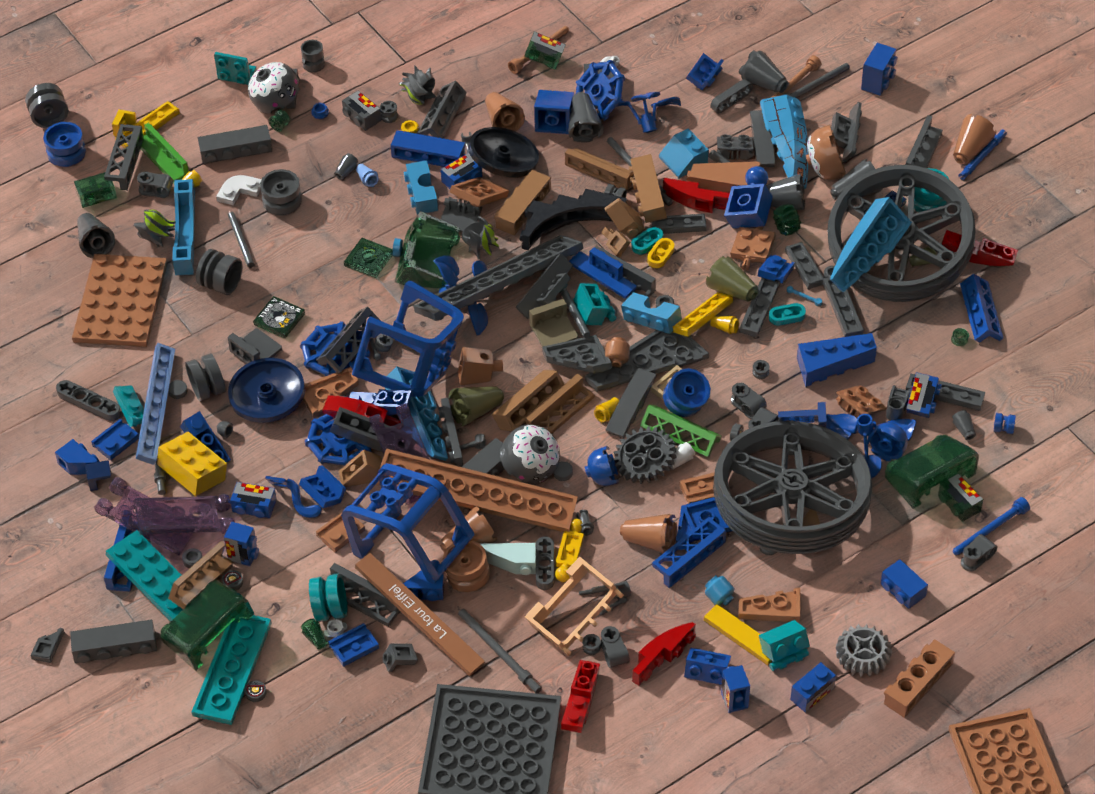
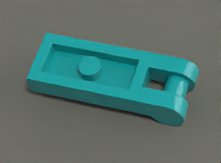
M115 386L113 393L130 427L141 425L144 408L133 386Z

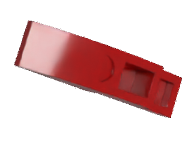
M663 178V189L672 200L686 207L707 213H713L714 208L726 210L730 193L699 188V183Z
M946 229L941 245L956 253L962 235ZM983 238L981 242L975 240L974 250L969 262L989 266H1013L1018 250Z
M328 395L322 410L323 413L335 418L339 408L342 407L399 430L402 424L401 421L386 415V409L349 397Z
M690 622L674 627L645 645L638 652V665L632 670V682L639 686L643 681H647L650 678L652 671L656 667H660L664 659L671 663L675 657L678 658L682 654L684 647L694 641L696 637V624Z
M579 661L571 686L570 697L561 722L562 730L582 733L590 711L600 663Z

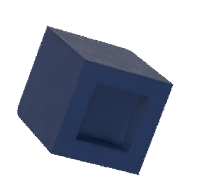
M109 460L85 464L90 491L98 490L97 480L111 478L112 473Z

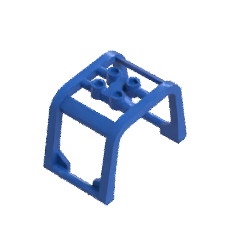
M408 281L405 283L400 299L402 302L393 326L371 316L367 319L352 375L391 390L412 391V397H419L427 394L446 374L452 360L450 354L456 347L457 342L455 338L464 316L457 307L413 281ZM418 298L452 317L451 323L435 338L427 339L407 332L403 324L408 305ZM379 334H384L421 353L411 385L373 371L369 358L365 357L371 337L375 338Z
M387 463L378 470L377 476L352 505L347 506L341 514L352 552L356 557L363 559L374 546L373 540L384 527L391 529L401 535L419 564L427 582L433 584L436 583L475 535L451 493L440 481L431 476ZM402 479H403V480H406V481H409L408 483H407V482H402V483H400V481H401ZM379 481L381 490L375 491L370 495L372 503L366 509L358 507V504ZM417 484L428 487L401 521L396 520L402 513L401 506L407 499L412 497V490ZM439 498L456 525L452 537L455 547L441 564L438 560H429L412 532ZM386 504L387 508L382 514L375 512L376 509L382 508ZM354 517L376 524L363 539L359 535Z

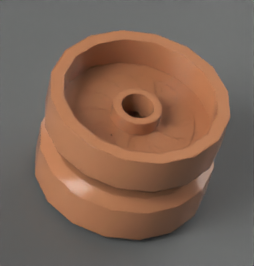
M470 540L445 571L448 583L453 589L460 592H472L483 587L489 580L491 572L485 549L480 543ZM454 544L450 545L447 548V550L444 552L442 560H444L446 556L451 552V550L455 547Z

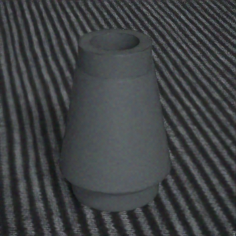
M350 153L343 155L334 175L338 179L343 180L357 167V158Z
M962 410L952 416L953 424L965 440L973 439L976 436L970 413Z

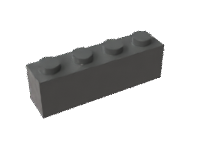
M268 125L197 137L203 164L272 152Z
M342 407L339 408L330 432L383 453H385L386 449L407 453L413 436L410 433Z
M495 438L464 464L462 468L499 476L505 470L500 458V448L503 442Z
M152 619L70 631L71 651L75 663H86L100 659L107 660L113 657H127L133 654H147L157 651L155 628Z

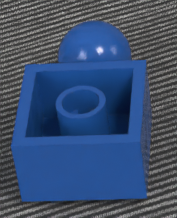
M754 166L746 172L745 180L747 185L731 187L724 217L732 228L766 225L773 196L766 187L768 182L767 171L760 166Z

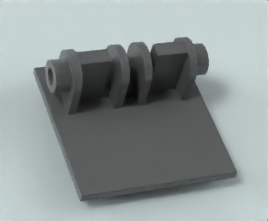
M727 134L717 136V152L726 159H729L731 150V159H733V150H737L736 159H738L740 150V159L749 160V158H753L752 137L748 135L731 137V135Z
M451 197L445 198L444 205L446 206L438 227L463 232L468 225L478 221V216H480L483 207H475L469 201L467 202V200H464V203H462L460 199L458 201V199Z

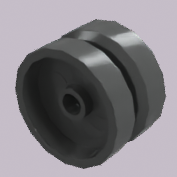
M53 83L38 84L26 94L25 103L31 120L36 126L48 128L53 124L63 122L67 118L69 112L68 105L58 85Z
M279 169L273 170L262 177L260 188L263 206L266 211L275 215H288L300 207L302 202L300 183L295 173L290 170Z
M211 353L201 357V365L195 359L185 362L190 384L200 402L209 399L210 390L216 396L226 392L222 373Z

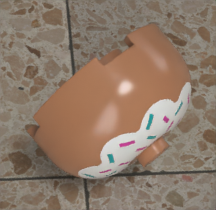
M827 125L813 131L807 141L809 154L806 155L808 165H812L816 174L823 179L835 180L843 177L846 171L842 164L841 154L831 126Z

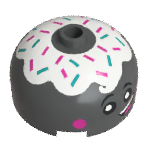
M281 62L268 63L260 67L251 77L248 85L249 98L262 113H272V110L279 107L283 109L298 94L300 78L287 64Z
M523 425L514 429L505 438L500 448V458L504 469L509 475L512 474L521 480L522 483L536 485L546 481L557 469L560 461V448L555 437L545 428L537 425Z

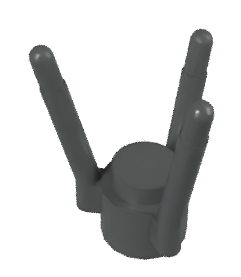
M627 581L614 584L624 596L622 598H619L617 595L614 597L618 601L609 606L611 610L622 603H626V597L631 596L630 586ZM605 585L597 586L589 590L580 591L579 595L610 591V589ZM604 609L600 612V615H604L608 611Z

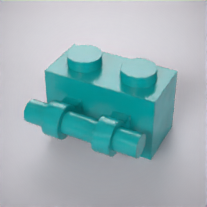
M580 283L573 301L585 325H602L605 317L609 318L611 322L615 321L616 312L614 307L610 306L609 297L603 291H600L598 285Z
M795 620L758 635L762 653L773 661L769 663L772 671L784 669L788 664L800 662L809 655L807 648L810 647L806 628Z

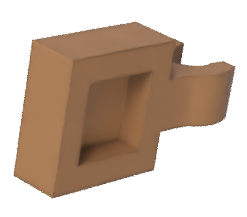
M605 227L601 232L608 239L606 245L617 256H621L631 243L618 230H609Z

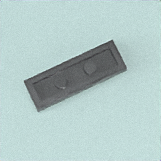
M705 214L667 216L665 219L651 222V227L661 229L663 234L702 232L707 230Z
M800 242L785 247L786 254L791 262H795L794 267L807 289L823 285L824 277L804 244Z

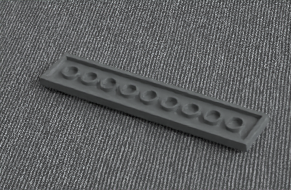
M559 235L436 294V296L458 309L471 306L475 301L487 298L494 292L502 291L504 287L516 284L524 277H530L539 270L547 269L558 254H563L565 257L576 255L578 251L584 249L583 243ZM425 301L413 306L415 313L434 321L442 320L444 316L448 315Z

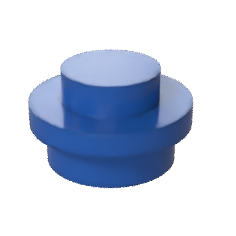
M316 103L311 113L314 118L323 119L328 116L329 109L324 103Z

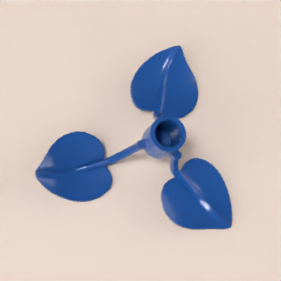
M660 92L636 95L631 98V101L643 100L645 114L641 115V119L630 101H622L616 107L629 106L638 124L642 126L643 133H649L657 130L655 123L657 121L656 108L665 105L681 106V101L678 97H670L651 104L653 114L648 113L646 99L660 96Z
M451 256L436 258L433 262L438 266L444 281L447 283L445 287L439 289V293L457 284L459 280L457 277L459 275V267ZM477 260L472 264L474 276L488 270L486 264L481 260ZM475 301L473 305L468 306V311L476 336H478L487 327L488 315L484 306L481 303L477 304Z
M826 414V428L840 434L847 440L851 437L852 433L856 434L857 431L864 437L865 455L863 457L867 462L871 479L877 476L882 467L881 459L878 455H868L867 436L877 426L869 414H861L857 418L850 414ZM897 419L888 421L900 426L907 434L908 441L911 439L916 426V420Z

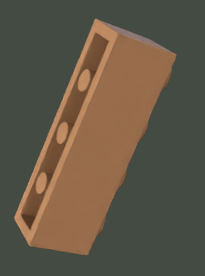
M648 154L630 159L632 166L629 167L631 177H635L632 180L634 190H638L635 193L637 204L641 203V206H638L640 217L644 216L646 223L667 218L652 155Z
M531 170L523 178L519 187L517 186L514 189L511 197L505 200L503 207L496 211L494 216L496 228L515 236L527 221V217H525L527 206L530 207L533 200L542 202L550 192L551 177Z
M543 370L492 413L500 430L513 431L521 426L530 413L564 385L558 371Z

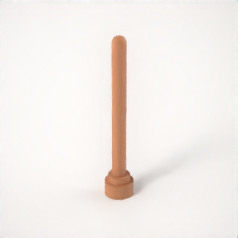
M562 27L549 38L558 40L569 31V27ZM536 46L520 59L511 60L508 62L509 70L513 74H517L522 70L523 64L541 51L536 50Z
M812 55L806 61V66L789 81L786 90L783 93L777 92L772 97L785 95L810 71H816L822 65L821 60L817 56Z

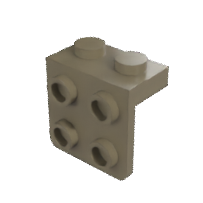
M564 299L529 310L530 326L542 347L578 339V334L567 317V303Z

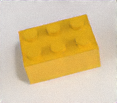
M186 432L158 447L157 465L193 495L197 496L225 481L227 462L190 432Z

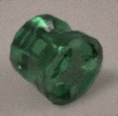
M281 109L277 110L275 115L268 119L269 125L277 132L282 131L284 125H288L291 121L289 115Z

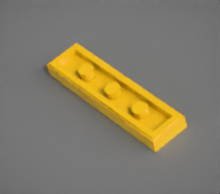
M167 101L134 125L142 126L144 136L146 135L144 127L146 123L149 122L157 130L180 114V110ZM124 131L123 135L126 137L132 134L133 131ZM127 143L121 145L123 148L128 147Z
M717 292L675 324L673 332L689 337L733 302V296Z
M715 605L704 616L706 623L766 665L772 662L762 653L758 636L760 633L724 608Z

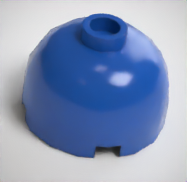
M886 422L877 425L868 436V444L870 443L872 446L871 451L873 454L878 455L880 459L885 461L896 459L895 461H898L907 449L908 438L900 426Z
M608 446L594 450L587 459L588 466H585L587 477H591L596 484L601 486H610L619 482V479L615 480L614 474L618 475L615 467L616 463L613 460L614 457L612 454L608 455L606 451L610 449Z

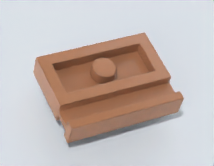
M714 473L680 481V488L688 504L714 497Z
M342 512L316 531V536L320 537L322 542L334 553L349 543L341 516ZM354 517L360 535L365 531V526Z

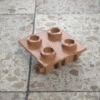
M859 385L836 392L839 395L836 399L838 405L856 418L861 414H872L887 409L881 400L874 397L864 386Z

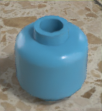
M714 576L706 583L705 595L714 605L720 606L724 604L727 606L734 599L732 595L735 588L724 576Z

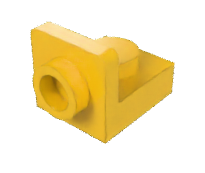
M118 110L112 122L113 135L117 137L121 124L134 125L137 123L136 113Z

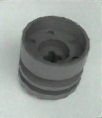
M208 249L198 263L196 282L200 286H206L208 289L214 288L217 292L230 295L234 292L241 279L243 270L242 260L231 255H225L223 252H218L215 249Z

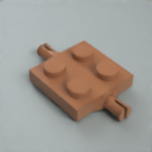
M759 226L755 229L739 227L730 252L731 258L744 261L741 268L743 270L746 268V271L749 270L751 262L764 263L769 257L773 246L775 232L764 231V226Z

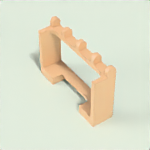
M581 557L566 571L570 579L545 606L538 602L525 616L535 629L568 656L571 654V651L568 649L576 639L580 642L584 640L580 634L590 624L594 627L598 625L594 619L603 609L608 612L611 610L608 606L610 601L616 595L619 598L624 596L611 581ZM589 572L610 591L564 642H561L540 624Z

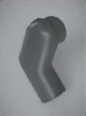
M712 150L708 155L716 163L730 162L715 150Z

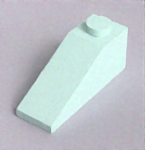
M480 543L485 549L489 564L513 574H536L535 543Z

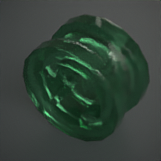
M962 328L955 329L952 333L951 342L956 346L966 345L969 339L968 331Z

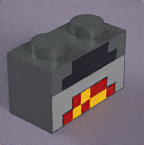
M356 91L342 100L343 114L353 120L363 130L366 131L381 121L380 108L360 91Z

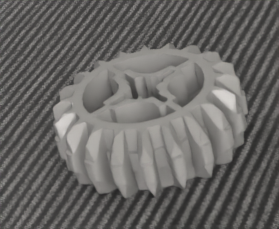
M858 624L856 629L850 626L848 631L844 630L842 636H839L836 644V657L839 659L840 665H845V671L851 669L852 675L858 672L860 677L863 673H867L870 677L872 672L877 675L879 670L884 671L886 665L889 664L890 657L892 656V645L888 641V635H883L882 630L876 631L875 626L871 629L868 628L867 624L864 627ZM875 646L878 648L880 652L879 654L876 653V650L874 649ZM848 647L852 648L853 654L850 653Z

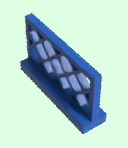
M818 402V409L778 411L779 421L818 423L819 426L826 428V402Z

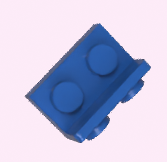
M690 648L686 659L684 677L721 685L722 670L729 667L731 655Z

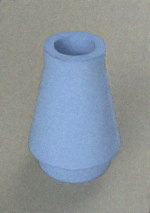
M359 164L356 167V172L365 186L373 187L377 184L379 178L376 171L364 164Z

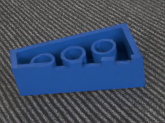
M869 333L798 344L797 361L805 387L811 386L812 382L818 380L820 382L827 380V377L837 374V376L841 375L845 370H854L875 362L877 346L873 334Z

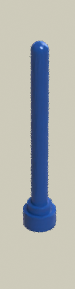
M1023 497L1015 500L1011 509L953 549V554H961L964 548L978 535L986 536L1016 514L1023 515L1030 510L1028 501Z

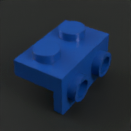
M703 53L686 79L700 90H703L706 85L710 87L715 80L713 76H717L723 69L721 65L724 60L721 59L716 63Z
M323 465L318 467L315 475L301 478L299 483L322 508L340 504L346 490Z

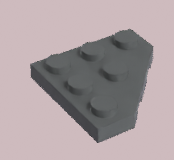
M597 335L542 347V353L547 363L592 373L612 369L609 357L605 356V350Z

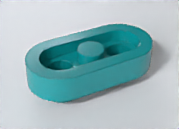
M651 227L639 234L631 242L632 251L638 255L646 254L658 240L663 238V231L657 227Z
M799 303L773 307L769 311V321L777 326L801 322L805 319L806 308Z

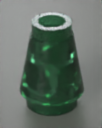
M312 618L301 625V633L317 650L324 648L328 644L319 621Z

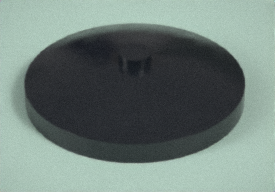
M486 127L476 131L472 135L468 146L471 158L480 167L490 173L503 177L518 178L526 176L531 170L536 169L539 160L538 150L528 138L516 131L502 127Z

